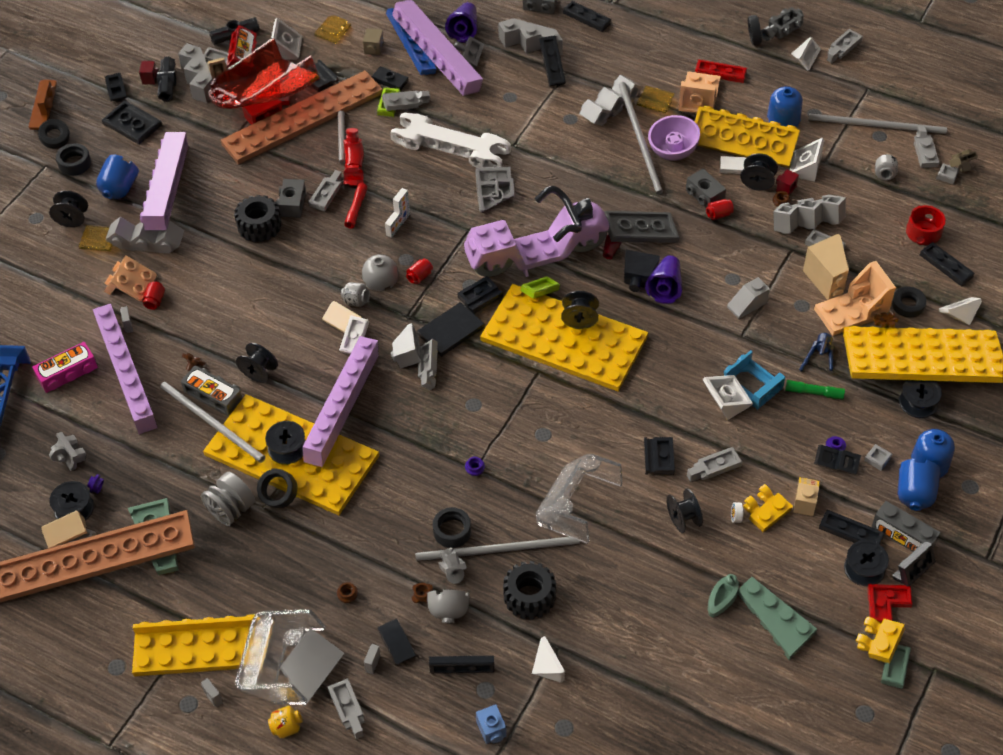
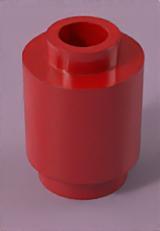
M730 199L708 203V207H706V214L712 220L730 216L734 212V206Z
M425 258L420 259L406 270V277L409 282L419 284L431 274L433 266L429 260Z
M160 282L148 283L142 298L144 307L155 310L160 306L165 292V288Z

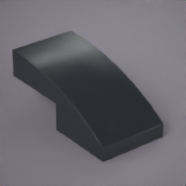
M121 72L104 76L110 101L127 98Z
M818 445L814 464L856 475L861 455Z
M397 618L377 627L395 665L416 656Z

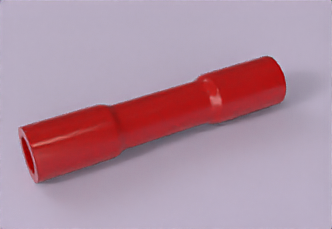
M359 183L353 203L344 222L346 228L353 229L360 206L368 189V186L364 183Z

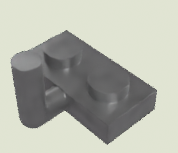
M470 36L466 45L456 42L453 46L463 52L462 56L475 69L484 44Z

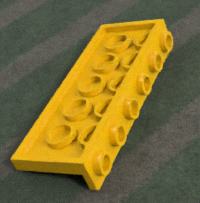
M707 105L698 107L694 121L700 130V139L697 146L746 158L752 154H766L772 157L777 162V165L790 168L796 143L800 136V130L792 125H787V127L781 126L780 123L775 121L770 123L764 122L763 119L758 117L751 119L741 113L734 115L724 109L717 111Z
M250 614L245 617L226 616L225 618L215 619L207 617L201 620H164L157 623L141 622L140 624H133V631L135 633L133 676L262 668L264 629L261 616Z

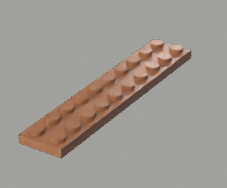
M363 71L221 139V145L237 164L243 163L337 117L339 111H344L345 113L382 95L383 89L366 71Z
M187 510L2 561L0 562V603L194 549L195 544L189 513Z

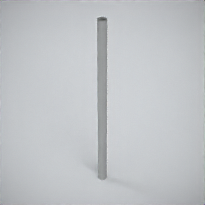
M620 82L618 85L656 194H661L663 190L625 82Z
M810 113L808 120L910 131H918L919 126H925L927 132L947 133V127Z
M167 382L161 384L160 387L257 461L262 463L265 460L263 454Z
M579 536L458 548L453 549V551H456L458 557L574 545L580 544ZM442 550L415 553L416 561L442 559L440 554Z

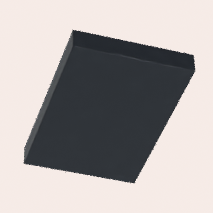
M123 101L102 119V124L140 145L162 126V121L129 102Z
M459 302L417 330V334L426 343L431 339L438 342L437 354L442 357L482 330L484 323Z

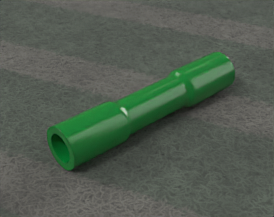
M793 380L786 381L785 391L814 394L839 400L844 399V388L812 385Z

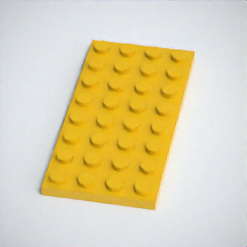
M512 284L481 334L480 341L618 392L648 338V332L599 315L598 322L590 328L575 329L569 327L561 319V313L564 310L562 301L546 295L533 299L520 291L521 286Z
M874 326L844 327L843 329L851 378L1003 383V352L996 331L881 328Z
M245 394L223 425L263 454L265 460L260 463L219 431L204 449V455L258 480L268 470H284L291 474L297 482L296 497L339 516L378 459L379 451L338 435L323 467L305 463L303 457L295 463L279 464L273 461L268 453L265 437L269 428L277 422L293 421L304 429L306 440L314 423ZM275 477L269 482V485L287 492L288 485L282 477Z

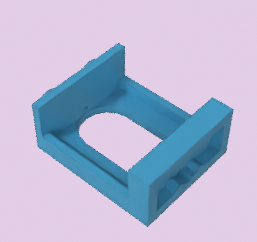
M750 350L747 354L741 355L736 363L729 365L724 370V376L735 375L736 377L740 372H749L763 382L765 385L754 394L742 386L752 401V406L758 410L783 389L785 376L780 372L775 377L752 360L753 351Z

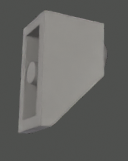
M757 277L743 285L728 303L727 308L740 319L768 303L770 288Z
M410 323L392 343L393 351L391 352V357L394 362L398 363L400 368L422 362L419 337L413 324Z

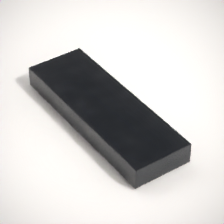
M571 1L563 9V14L600 32H603L612 21V19L574 1Z
M556 35L539 38L549 87L565 84L566 80Z
M933 242L920 251L921 257L961 287L974 277L975 273Z
M826 510L819 525V529L853 543L861 540H870L880 545L885 532L830 510Z
M494 655L429 656V669L431 674L495 672Z

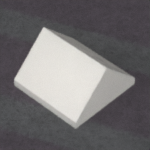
M276 18L271 38L274 59L297 60L299 58L302 35Z
M821 138L795 150L790 171L799 174V179L815 182L822 156L824 139Z
M735 375L704 377L703 381L727 420L752 406V401Z

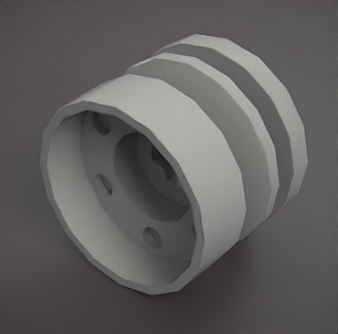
M226 472L216 481L217 487L211 485L208 491H204L200 497L207 510L219 522L230 526L234 519L240 517L239 511L246 512L255 503V497L238 476L231 472Z

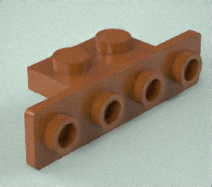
M41 80L39 82L29 123L30 130H38L40 125L49 119L57 86L56 80Z

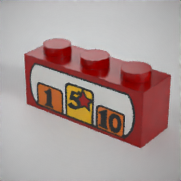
M241 25L236 28L231 36L226 63L227 70L242 77L252 70V60L255 56L254 48L257 45V33Z

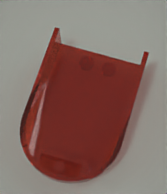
M272 38L219 74L211 82V89L208 91V94L215 106L224 109H235L291 96L307 88L320 79L312 56L309 55L298 64H294L282 58L277 43Z

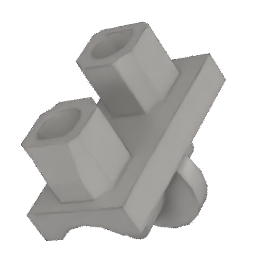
M62 432L56 433L58 441L51 447L52 450L49 457L52 461L65 462L70 471L75 470L77 463L85 460L86 452L83 448L73 449L77 447L78 443L74 435L65 437Z
M453 548L440 551L442 562L438 564L440 569L446 574L447 580L453 584L461 582L464 578L463 570L467 569L465 562L458 557L457 552L453 551Z

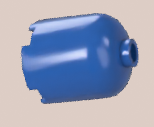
M785 86L773 92L767 112L768 123L775 121L785 127L787 125L795 127L799 125L803 99L798 90Z
M109 155L97 177V188L107 199H121L125 197L139 173L138 167L132 161L128 163L122 160L123 156Z
M930 429L924 431L917 439L911 459H916V462L925 463L926 460L936 463L940 467L941 478L948 473L955 451L954 441L950 435L942 430Z
M916 459L901 462L897 491L901 503L914 511H920L932 506L938 494L941 476L940 467L929 460H926L925 463L916 462Z

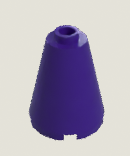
M470 2L462 4L447 18L445 30L451 39L454 38L458 40L457 42L463 43L467 42L470 36L474 38L476 35L477 11L474 4Z
M669 255L664 257L646 281L645 289L647 295L655 298L654 301L669 304L675 302L682 294L680 261L675 256Z

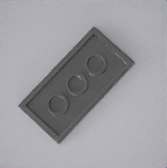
M604 211L609 222L608 233L611 242L678 243L680 239L670 212Z

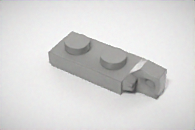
M848 29L831 44L826 61L833 63L838 57L840 59L862 41L863 36Z
M407 91L382 95L387 111L418 108L422 103H429L430 99L429 91Z
M919 126L914 137V146L920 167H938L939 159L931 135H927L925 126Z
M335 170L330 178L323 179L309 200V207L326 211L341 188V181L343 179L341 171Z
M434 339L420 346L422 362H419L418 377L421 378V386L429 391L435 388L436 379L434 377L437 374L438 342Z
M730 447L699 459L694 464V467L687 470V477L690 482L700 478L702 480L709 479L742 466L743 462L735 449Z
M345 679L328 686V691L345 729H352L355 739L363 737L361 724L365 723L364 716L349 680Z

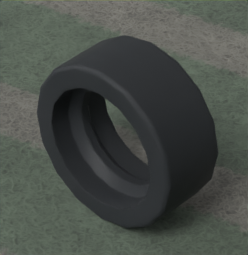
M81 144L65 145L56 154L58 167L65 175H80L87 171L91 165L89 152ZM72 156L83 157L78 162L65 163V160Z
M268 470L258 480V497L264 504L270 507H287L297 495L298 487L296 480L284 470ZM275 477H282L288 485L285 496L280 500H272L267 494V486Z
M455 507L439 511L433 520V535L436 541L448 548H457L464 545L471 536V519L468 514L462 509ZM448 520H457L464 524V530L457 535L449 536L440 531V526Z

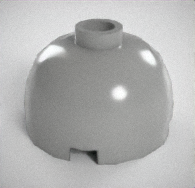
M373 255L363 264L362 279L368 288L374 291H384L386 287L390 286L391 288L397 283L398 269L396 263L389 256Z
M436 590L427 593L428 609L435 618L442 619V623H455V619L461 618L469 608V592L443 590V592L436 595Z

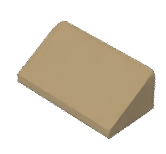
M333 301L322 320L345 333L350 316L362 317Z
M74 511L42 526V532L48 548L62 545L87 533L85 518L79 511Z

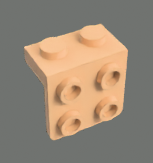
M125 255L121 262L117 261L112 270L115 272L113 276L109 275L104 284L107 287L104 292L111 295L114 289L118 288L136 300L142 301L148 283L154 282L157 275L154 271Z

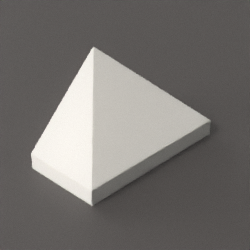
M810 37L791 54L808 71L821 49L813 38Z
M970 297L939 308V311L970 325L982 301L981 298Z
M544 636L540 640L532 674L561 683L565 681V671Z

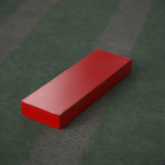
M698 59L695 72L721 76L720 79L744 83L747 68Z

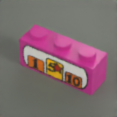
M82 342L32 368L45 393H48L86 373H90L98 368L90 349L85 342Z

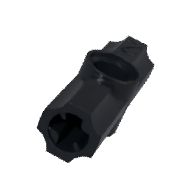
M256 17L241 22L231 20L225 27L210 31L209 35L213 45L231 41V36L239 25L253 32L259 31L260 27Z
M165 56L161 60L160 72H157L158 98L163 100V102H169L173 98L174 86H176V62L170 56Z

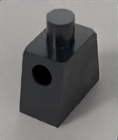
M632 250L625 251L624 283L629 285L630 291L638 292L640 287L645 288L647 279L660 263L659 255Z

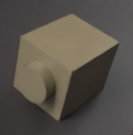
M367 28L363 39L364 54L380 55L384 43L383 30Z

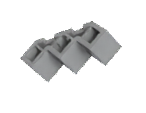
M514 18L498 23L499 39L504 47L520 43L525 53L541 49L539 38L556 35L560 55L563 54V40L555 29Z
M186 43L178 53L181 68L184 69L187 84L190 85L192 98L208 103L215 94L212 76L201 48Z
M619 75L614 81L612 89L603 87L598 93L596 101L587 99L582 105L579 114L592 123L603 126L607 123L606 119L608 117L616 116L623 110L625 105L618 84L625 82L632 103L635 101L642 86L626 76Z
M824 195L820 200L814 201L813 198L798 200V204L794 205L789 203L780 204L773 211L774 231L781 232L782 234H791L797 226L815 229L822 221L832 225L839 224L846 217V197Z
M120 216L111 223L105 240L123 250L169 254L180 246L184 230L171 221L168 222L167 230H145L143 223L140 222L135 226Z

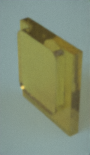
M331 15L314 32V36L336 44L348 31L351 24L347 23L343 18Z
M646 85L637 101V106L666 113L672 103L674 93Z
M86 225L78 246L79 249L110 252L113 245L105 240L110 227Z

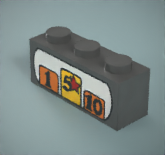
M194 366L181 380L184 393L227 416H230L243 398L241 389L237 385L225 382L223 378L210 374L205 368L201 369Z
M887 501L883 503L875 514L872 528L885 532V536L912 552L925 541L931 543L934 548L940 532Z

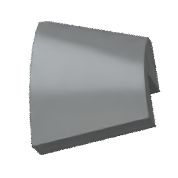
M481 167L475 169L480 212L514 196L513 178H511L510 167Z
M309 628L280 667L284 676L288 678L292 689H296L301 697V704L304 707L344 654V652L312 628Z

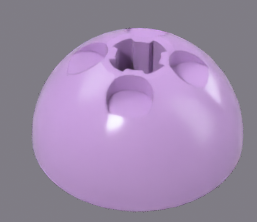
M680 115L667 116L656 121L648 133V140L653 151L661 158L671 161L681 160L692 154L700 139L698 125L692 119Z

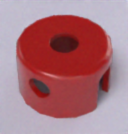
M918 206L912 210L911 216H909L906 234L912 242L926 246L932 242L936 243L942 237L946 218L939 209L933 206ZM931 214L933 219L927 218L925 215Z

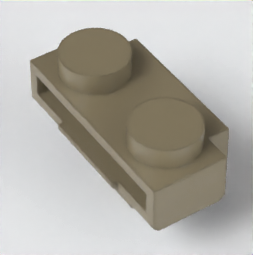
M970 148L952 155L949 163L951 167L958 166L960 172L964 173L971 170L969 161L978 158L976 150L971 151Z

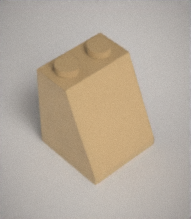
M839 234L809 246L803 272L827 300L844 293L849 272Z

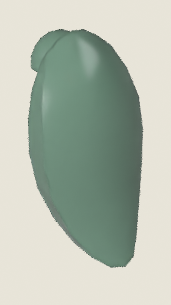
M729 574L719 580L712 589L708 600V614L710 617L720 615L735 601L739 582L734 574Z

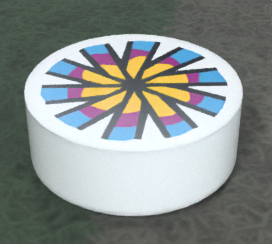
M733 502L731 520L733 523H741L744 514L743 504Z

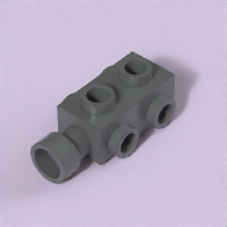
M793 7L783 9L780 15L777 17L774 15L770 18L769 26L761 30L762 38L765 41H769L775 36L780 40L784 36L789 35L792 31L802 26L803 12Z

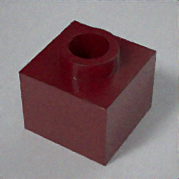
M141 61L139 75L142 85H155L157 72H159L155 61Z
M786 169L776 179V192L784 191L790 196L797 187L799 174Z

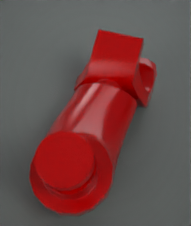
M357 128L346 129V134L348 135L343 140L345 151L344 185L357 186L359 183H364L362 170L364 147L362 140L357 135Z

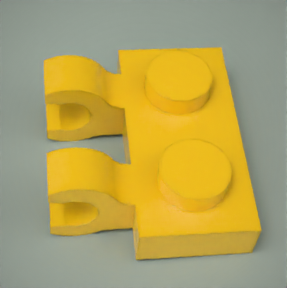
M765 484L759 488L760 492L757 494L765 502L761 507L758 506L757 501L752 496L745 499L746 503L743 505L744 509L751 513L749 520L763 533L790 512L793 507L781 494L773 495L770 488Z
M866 617L864 622L866 626L865 632L876 634V637L873 641L868 636L859 634L856 642L859 643L857 649L869 651V658L890 663L904 633V624L883 619L882 623H879L874 618Z

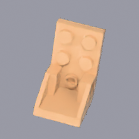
M687 72L686 81L681 83L678 111L697 113L698 107H704V105L714 108L721 76Z
M877 261L869 263L849 284L848 293L815 305L814 310L832 336L843 333L844 327H859L874 321L875 314L888 313L896 287Z

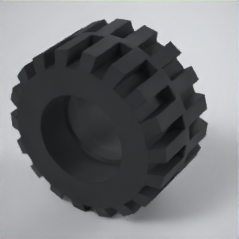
M256 195L255 197L249 196L248 199L245 198L242 200L243 202L238 203L234 215L238 232L242 238L245 237V240L264 242L263 240L267 239L268 241L271 237L277 235L276 232L281 230L280 211L274 199L268 198L265 195L263 197Z
M530 561V564L521 562L520 566L516 564L513 566V570L509 569L507 576L504 577L503 584L504 602L507 604V609L509 611L513 610V615L517 616L519 614L521 619L529 617V620H533L534 616L541 618L543 613L548 614L550 608L554 606V601H556V580H554V574L550 573V569L548 567L543 568L541 563L536 565L534 561ZM524 586H535L541 591L534 595H525L519 590Z

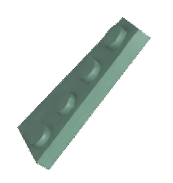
M167 498L128 508L134 524L171 515ZM176 554L151 560L158 575L179 570Z
M750 577L738 589L740 598L750 611L759 618L760 624L764 629H767L773 636L774 642L783 649L784 655L788 660L816 634V627L753 577Z

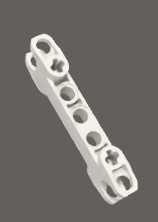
M401 114L400 124L406 129L395 128L390 132L391 140L405 148L418 150L422 145L469 158L470 164L477 168L502 167V159L495 154L507 155L511 151V143L497 135L483 133L481 137L433 125L429 117L420 114ZM499 144H502V145H504L506 148H502V147H500V146H498V145H499Z

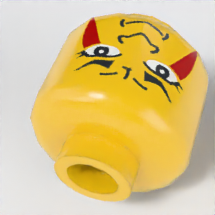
M285 706L273 711L271 718L268 719L272 734L274 736L277 735L279 738H285L297 733L300 730V723L303 722L299 710L295 711L291 706Z

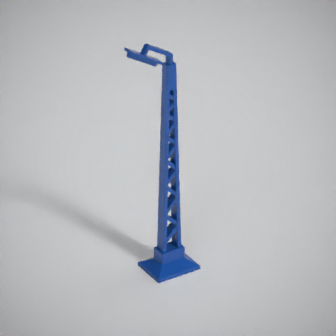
M0 345V382L1 378L5 381V383L0 385V393L4 391L3 397L0 396V427L14 373L18 371L19 363H31L25 346ZM3 370L9 371L8 377L2 373Z

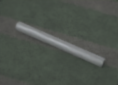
M339 111V163L345 164L343 140L345 139L344 111Z

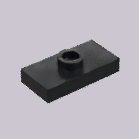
M381 66L372 75V78L377 83L390 88L400 89V91L409 82L407 76Z

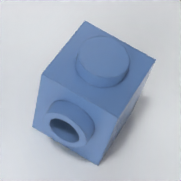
M497 705L476 712V722L486 744L500 742L506 737V726Z

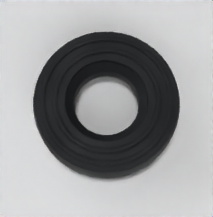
M757 15L748 16V30L752 45H759L762 42L759 19Z
M50 119L40 125L38 137L44 146L56 149L63 147L69 141L70 132L68 126L63 121ZM52 129H57L61 132L58 138H50L47 133Z
M910 286L901 287L895 291L892 307L896 313L911 318L919 316L924 311L926 297L922 291ZM912 298L916 301V305L907 306L902 303V299Z

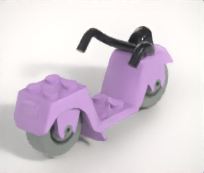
M548 186L535 197V201L541 203L550 193H554L565 205L549 230L514 239L505 220L473 227L464 242L465 253L471 267L481 276L491 277L505 272L514 261L518 269L523 270L525 276L528 277V269L561 261L568 257L572 251L586 252L599 246L605 240L609 229L606 214L598 204L591 202L589 198L572 204L569 197L560 188Z

